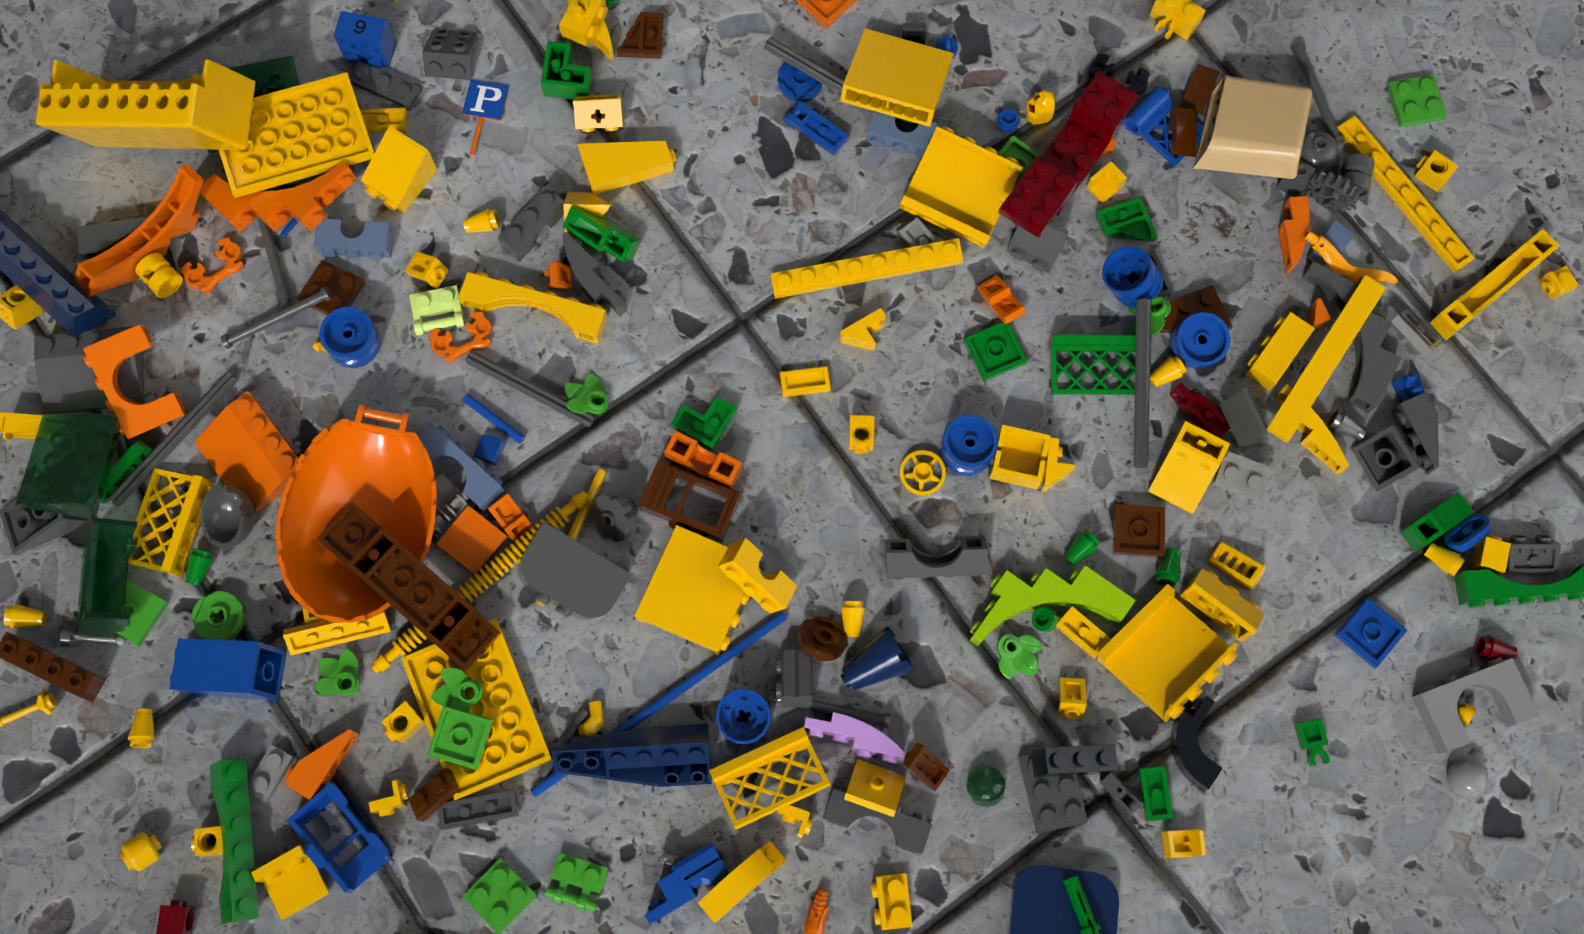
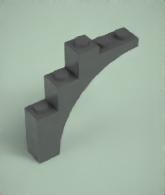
M1313 261L1302 278L1320 289L1341 313L1363 277H1360L1354 283L1347 276L1338 275L1329 270L1326 265ZM1373 312L1370 313L1353 340L1356 355V372L1354 384L1347 400L1348 403L1367 413H1370L1377 407L1402 359L1392 350L1380 347L1392 322L1386 320L1383 315Z

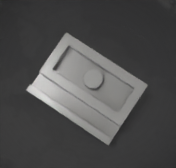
M1408 309L1391 321L1424 357L1441 344Z

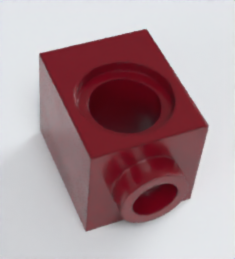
M171 900L170 906L160 905L156 934H192L196 907H186L187 901Z

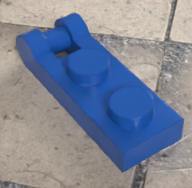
M797 101L793 105V110L787 112L783 117L784 122L788 126L796 128L833 156L837 154L849 139L848 134L801 101ZM800 115L805 116L803 120H800L798 117Z

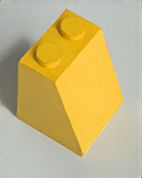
M389 126L361 181L365 187L364 191L374 199L378 197L384 201L383 203L393 211L397 209L405 213L437 172V168L428 149Z

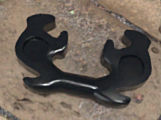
M1097 54L1096 59L1090 64L1088 73L1092 80L1098 71L1110 76L1114 63L1106 64L1109 60V55ZM1139 68L1137 75H1134L1133 70H1131L1126 78L1128 85L1124 86L1139 95L1145 93L1150 76L1149 72Z

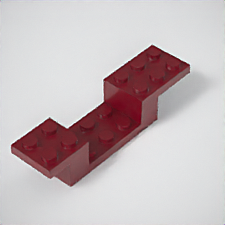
M1098 71L1075 103L1069 120L1042 157L1037 156L1003 202L998 213L1039 238L1055 215L1059 216L1116 136L1125 116L1137 101L1139 94Z

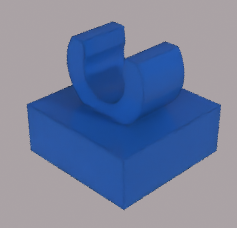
M1417 373L1395 379L1391 382L1400 403L1425 393Z

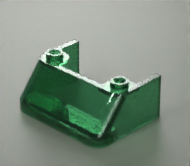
M93 518L83 549L76 635L90 636L121 632L125 626L130 625L131 611H127L125 606L128 560L131 554L136 553L137 539H133L137 522Z

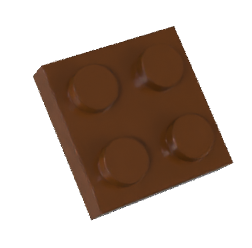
M321 260L298 295L297 300L299 302L320 292L321 288L327 287L331 293L332 300L328 302L324 300L310 308L328 315L335 309L350 307L365 285V281L348 271Z
M1115 504L1113 512V554L1162 558L1165 546V507Z

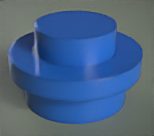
M1012 109L1001 111L996 118L998 128L1004 132L1016 130L1020 123L1018 114Z

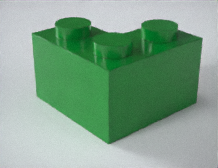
M547 42L541 77V87L546 97L574 100L575 96L591 95L593 86L591 67L573 65L574 56L570 43Z

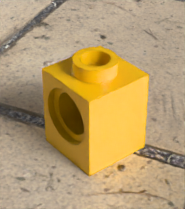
M1434 150L1429 157L1424 155L1416 165L1419 170L1414 177L1438 193L1458 168V165Z
M850 415L848 450H854V453L866 454L868 451H873L874 416ZM863 431L868 437L860 440L856 438L855 433Z
M1492 535L1476 543L1471 570L1489 569L1497 575L1506 572L1511 543L1504 542L1502 538Z
M407 701L403 702L381 721L386 727L383 732L392 742L397 740L401 743L406 742L425 725L424 719ZM401 718H407V727L404 730L398 731L397 722Z
M221 826L194 829V836L191 838V848L195 852V856L223 855ZM211 835H215L216 844L210 849L207 845L208 838Z

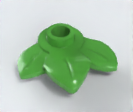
M1154 297L1150 300L1151 336L1162 330L1165 325V317L1171 311V304L1166 298ZM1129 307L1128 310L1136 316V308ZM1135 319L1133 325L1131 326V328H1130V330H1129V332H1130L1131 334H1135V335H1136V319Z
M589 373L584 385L565 383L566 395L571 399L567 402L566 407L572 412L579 414L586 412L601 414L607 410L609 401L604 393V384L595 375Z
M1006 634L1000 637L997 642V651L1000 655L998 666L1002 675L1008 680L1013 678L1017 671L1025 675H1035L1038 663L1034 654L1042 648L1041 643L1030 635L1017 637L1013 634ZM1009 642L1013 644L1012 651H1008L1007 644Z
M344 649L339 660L333 658H320L318 660L322 679L318 680L313 686L317 692L324 696L339 694L348 697L358 691L360 680L356 674L359 662L352 651ZM346 680H351L349 688H344L343 686Z
M446 668L441 670L442 678L446 684L439 687L431 696V699L439 705H446L468 712L470 706L476 704L481 699L483 689L478 681L468 679L463 670ZM469 687L474 689L472 697L466 695V690Z

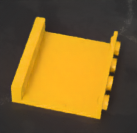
M936 127L899 208L985 248L1000 216L998 213L999 208L1011 193L1023 167L1019 165V161L1011 157H1006L1005 159L997 155L998 152L990 147L982 148L976 145L977 142L969 137L964 136L961 138L954 135L955 132L948 127Z
M1169 584L1098 652L1097 661L1165 722L1171 717L1176 719L1185 709L1183 705L1188 700L1193 702L1201 694L1202 690L1200 688L1206 682L1211 684L1220 674L1218 670L1224 664L1229 666L1235 660L1238 646L1236 642L1230 646L1174 597L1175 590Z

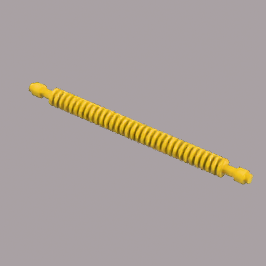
M585 491L577 492L571 497L572 501L562 509L558 506L555 507L557 513L553 510L550 511L552 517L547 514L545 516L547 519L545 523L560 530L557 525L565 526L562 521L564 520L568 523L570 520L567 517L577 508L581 509L584 507L590 497ZM538 522L535 524L536 530L533 527L530 528L532 534L528 531L525 532L527 538L523 535L520 536L521 543L516 539V547L513 543L510 544L511 551L505 548L506 555L501 552L499 553L502 556L501 559L496 556V563L491 560L489 562L492 565L491 567L486 564L484 567L487 571L481 568L479 570L482 574L481 576L476 572L474 574L477 578L476 580L471 576L469 578L472 582L471 584L465 581L466 588L460 585L459 589L461 592L457 589L454 591L465 600L469 599L470 602L474 601L472 595L476 598L479 597L477 591L482 594L484 592L483 586L486 590L489 588L486 583L489 582L493 585V578L498 581L497 574L503 577V569L508 573L510 571L507 568L508 565L511 568L515 567L512 564L513 561L519 564L517 558H521L540 526ZM412 625L415 630L409 627L407 629L410 633L409 635L403 632L404 639L398 636L399 643L396 640L392 641L394 647L385 655L381 654L373 660L372 669L376 673L384 672L400 654L403 657L407 656L405 650L411 653L413 650L410 646L416 649L418 647L415 643L416 641L422 644L421 637L424 640L428 638Z

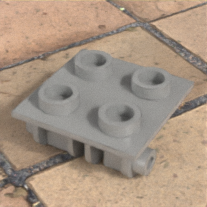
M442 473L435 479L437 508L433 535L438 540H440L467 506H470L472 509L476 507Z

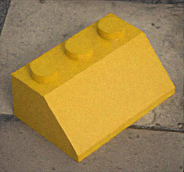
M1202 568L1195 574L1180 594V597L1240 642L1244 641L1257 631L1265 614L1259 611L1260 607L1250 600L1246 601L1239 596L1240 593L1237 589L1218 580L1219 577L1214 572Z

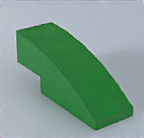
M574 205L571 206L562 226L599 252L605 250L623 263L633 260L641 242L640 238L622 227Z

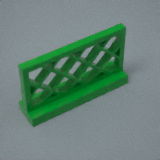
M1052 335L1049 338L1051 395H1135V389L1127 383L1135 374V366L1126 358L1132 352H1136V335ZM1056 352H1066L1072 360L1063 368L1056 361ZM1083 352H1090L1096 358L1088 368L1078 359ZM1107 352H1114L1121 359L1113 368L1102 359ZM1120 352L1128 353L1125 356H1123ZM1074 361L1084 370L1076 380L1066 371ZM1098 361L1109 371L1101 380L1090 371ZM1122 362L1133 371L1125 380L1115 371ZM1062 373L1073 382L1067 389H1057V378ZM1086 373L1097 382L1092 389H1085L1078 383ZM1110 374L1121 382L1116 389H1109L1103 383ZM1074 385H1076L1079 389H1071V388H1072Z

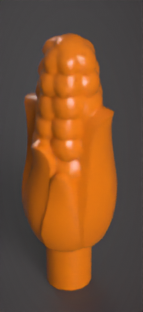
M823 888L817 891L814 901L810 904L809 913L804 925V934H824L829 907H827L828 891Z

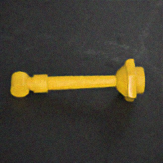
M45 690L41 691L37 697L36 704L6 716H0V727L38 709L48 715L52 714L57 706L56 698L52 693L47 694Z

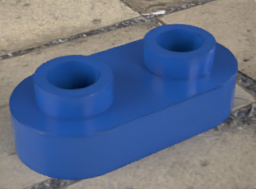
M1481 514L1471 515L1448 531L1444 537L1447 549L1461 553L1486 537L1491 532L1488 517Z

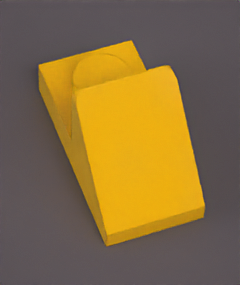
M880 308L841 330L839 335L840 342L874 351L876 343L870 332L874 334L884 327L886 314Z
M1050 438L1047 457L1044 460L1046 462L1041 491H1048L1076 468V465L1058 463L1061 462L1063 448L1059 447V439Z

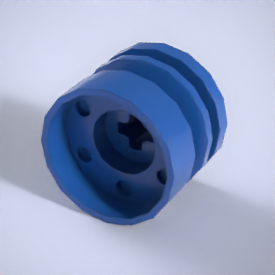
M1125 246L1113 251L1105 260L1102 268V278L1106 286L1117 300L1127 307L1136 308L1138 299L1146 298L1152 300L1154 297H1158L1161 292L1163 276L1148 253L1140 247Z
M738 689L722 698L717 707L716 721L719 730L725 738L736 744L748 745L759 741L765 736L770 727L771 713L768 703L760 694L753 690ZM741 711H744L746 714L751 713V716L748 718L749 723L746 725L744 722L738 723L737 721L740 718L739 713Z

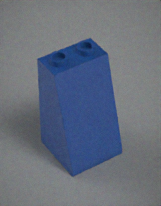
M178 638L169 689L187 694L278 701L286 650L258 641Z

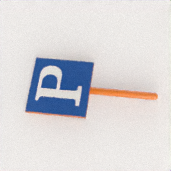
M470 80L462 115L479 118L470 151L471 157L475 155L483 120L501 121L509 86Z

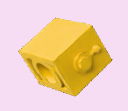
M17 285L0 294V318L14 330L19 329L44 313L43 308Z

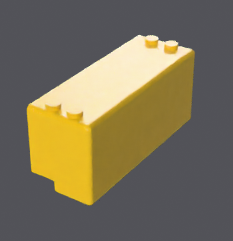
M205 59L202 81H106L59 60H54L50 86L41 83L36 124L95 147L244 150L247 147L248 134L251 130L250 120L254 107L253 97L256 82L209 59Z

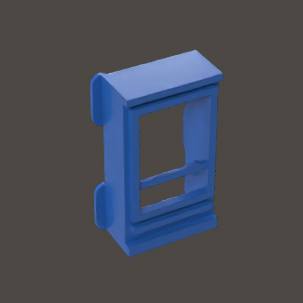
M333 783L327 784L325 788L287 819L288 823L305 842L304 852L317 868L322 869L325 867L345 893H352L392 858L388 848L375 833L370 832L348 805L347 798ZM334 801L358 831L340 847L333 849L329 855L305 825ZM362 834L369 845L340 869L332 858L339 856L340 851Z

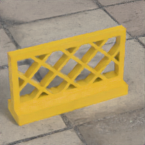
M154 468L121 562L182 578L189 553L192 550L201 524L202 501L206 492L214 486V483L202 476H190ZM160 477H167L170 484L159 490L157 485ZM186 481L191 482L188 491L181 495L178 486ZM173 490L177 498L166 505L163 495ZM158 499L162 508L151 514L149 507L152 502ZM180 504L182 507L180 515L173 519L169 510ZM165 513L169 522L158 528L154 519ZM150 522L154 531L143 537L141 534L142 527ZM172 527L174 531L172 538L165 542L161 533ZM157 537L160 546L149 551L146 542ZM142 546L145 555L137 560L131 559L134 550ZM164 551L165 558L162 566L156 565L153 557Z
M804 727L709 770L735 830L831 786ZM805 749L808 750L810 757L807 765L794 761L798 752ZM779 761L787 763L783 775L771 772L774 763ZM792 765L805 769L800 781L788 777ZM809 771L818 773L822 779L821 782L814 785L804 783ZM757 772L764 775L760 786L747 783L751 774ZM768 776L781 780L776 792L764 788ZM785 782L798 786L795 794L791 796L781 794ZM731 783L740 785L736 797L726 795L722 787ZM745 787L757 791L753 803L740 799ZM761 793L774 797L771 805L767 807L757 805ZM737 805L749 807L748 815L737 820L734 815Z

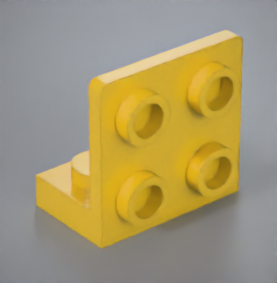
M299 845L251 872L255 882L264 883L281 919L292 916L330 893L319 869L304 852L305 846Z

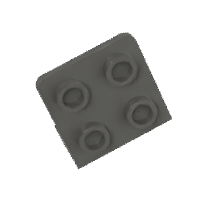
M446 28L432 30L422 51L425 76L471 80L473 76L471 54L478 39L477 33L469 30L455 31Z

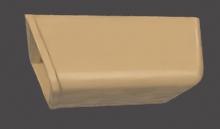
M1224 75L1210 94L1193 169L1286 179L1295 178L1298 173L1310 113L1312 90L1308 87Z

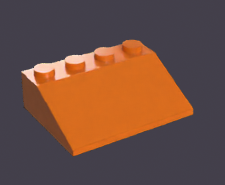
M248 391L227 405L194 441L223 483L237 487L249 496L253 502L255 514L283 494L288 478L292 475L299 458L298 454L258 401Z

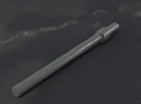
M257 217L277 289L275 292L276 299L281 304V308L285 309L291 306L290 301L292 297L290 290L285 285L271 230ZM294 315L287 318L286 320L294 318Z

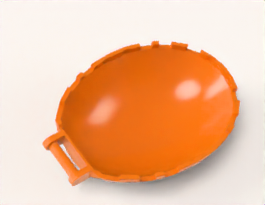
M359 404L355 421L343 418L330 427H325L312 440L310 446L298 458V463L292 475L288 478L276 520L277 562L282 573V579L291 595L304 609L319 618L336 623H353L368 620L391 607L384 598L317 540L318 536L351 502L358 506L381 528L383 527L421 562L424 563L435 527L437 489L433 466L426 448L416 433L407 432L410 418L409 413L403 412L400 415L366 408L365 404ZM365 417L399 424L400 426L399 430L366 424L363 423Z

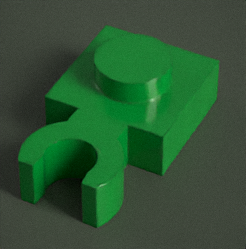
M1322 719L1295 724L1294 727L1301 750H1309L1307 756L1309 766H1316V755L1322 758L1323 764L1329 763V755L1322 749L1323 745L1329 744Z

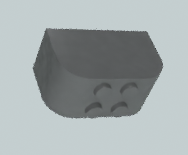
M545 522L539 526L518 564L519 578L527 589L535 593L533 598L545 605L551 602L557 606L555 611L567 618L573 615L584 620L594 619L608 613L632 575Z

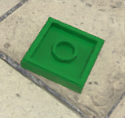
M999 322L963 338L983 382L1023 366L1028 362L1009 323L1005 325L1003 322Z

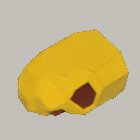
M1042 90L1039 93H1035L1034 97L1027 102L1025 106L1026 119L1033 125L1048 123L1052 119L1055 108L1052 91Z

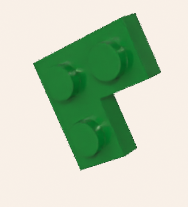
M716 396L703 416L683 404L670 425L675 430L713 451L738 411V407Z

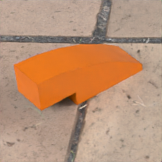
M1308 196L1289 197L1283 206L1285 220L1277 230L1285 273H1291L1297 265L1306 244V239L1303 238V235L1309 230L1310 223Z

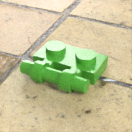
M559 853L551 879L560 881L558 889L548 886L545 897L554 899V902L558 904L564 902L574 905L577 910L583 912L585 909L595 912L598 902L589 899L591 891L599 894L602 893L609 868ZM569 884L583 888L581 895L578 896L567 892Z

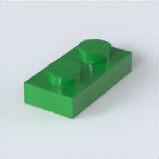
M1165 766L1138 769L1146 822L1173 819Z

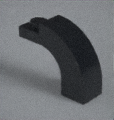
M1208 696L1200 700L1195 699L1188 710L1191 714L1183 711L1175 719L1171 731V750L1177 767L1189 782L1202 791L1211 788L1223 769L1203 753L1198 742L1199 727L1215 703Z

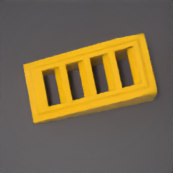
M1222 541L1208 560V563L1250 591H1253L1265 572L1264 565ZM1226 551L1229 554L1223 563L1219 562V559ZM1234 557L1237 560L1232 568H1230L1228 565ZM1241 564H1245L1246 566L1242 572L1238 573L1237 570ZM1252 569V570H1254L1255 572L1253 573V575H1252L1251 578L1249 579V578H1247L1246 576H1247V574L1249 573V571Z

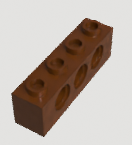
M7 631L0 641L1 659L82 699L94 702L106 681L105 678Z

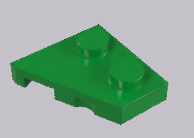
M1141 197L1099 210L1095 214L1104 236L1152 242L1158 238Z

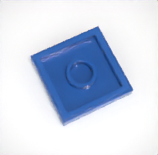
M1367 597L1335 636L1375 669L1408 630Z

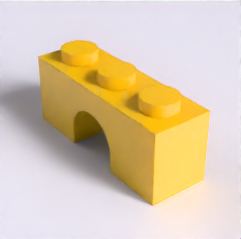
M747 538L730 543L718 567L725 572L728 578L734 580L747 595L755 599L765 611L771 614L786 609L798 585L781 570L763 577L759 570V561L763 553Z

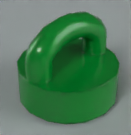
M1046 606L1038 607L1032 614L1033 626L1042 632L1052 631L1060 620L1057 613L1052 608Z

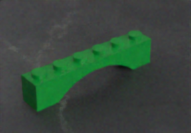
M1584 564L1576 567L1561 581L1546 585H1526L1512 582L1498 576L1489 569L1463 571L1454 576L1459 605H1469L1471 609L1485 607V603H1494V607L1510 605L1511 601H1518L1519 605L1535 603V600L1543 599V603L1560 601L1559 598L1568 597V601L1584 599Z
M246 759L220 760L210 765L209 768L211 792L219 814L223 842V874L219 896L222 925L250 921L259 918L256 882L251 873L255 870Z

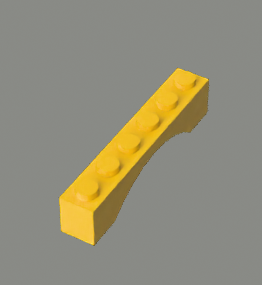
M1544 229L1540 230L1486 277L1444 309L1430 324L1447 341L1546 259L1560 245Z
M467 272L458 297L462 307L484 313L506 306H528L541 309L560 319L576 338L597 344L600 343L608 319L606 310L598 304H583L573 297L561 298L551 291H544V293L535 291L529 285L522 284L517 286L509 280L503 278L495 280L481 272H476L475 274Z

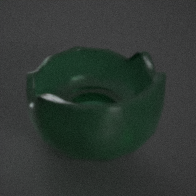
M983 765L975 767L968 774L966 788L976 805L989 808L998 805L1004 798L1006 784L1003 775L997 768Z

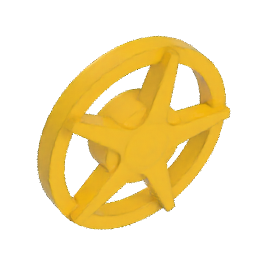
M918 450L906 456L901 464L900 480L903 486L912 494L918 496L931 495L937 492L945 481V465L941 458L931 451ZM927 455L934 459L929 464L919 463L915 456ZM912 458L915 465L913 472L904 475V467ZM936 462L939 463L942 470L941 480L933 475L932 467ZM914 478L919 482V491L911 488L905 479ZM928 481L939 483L929 491H922L924 483Z

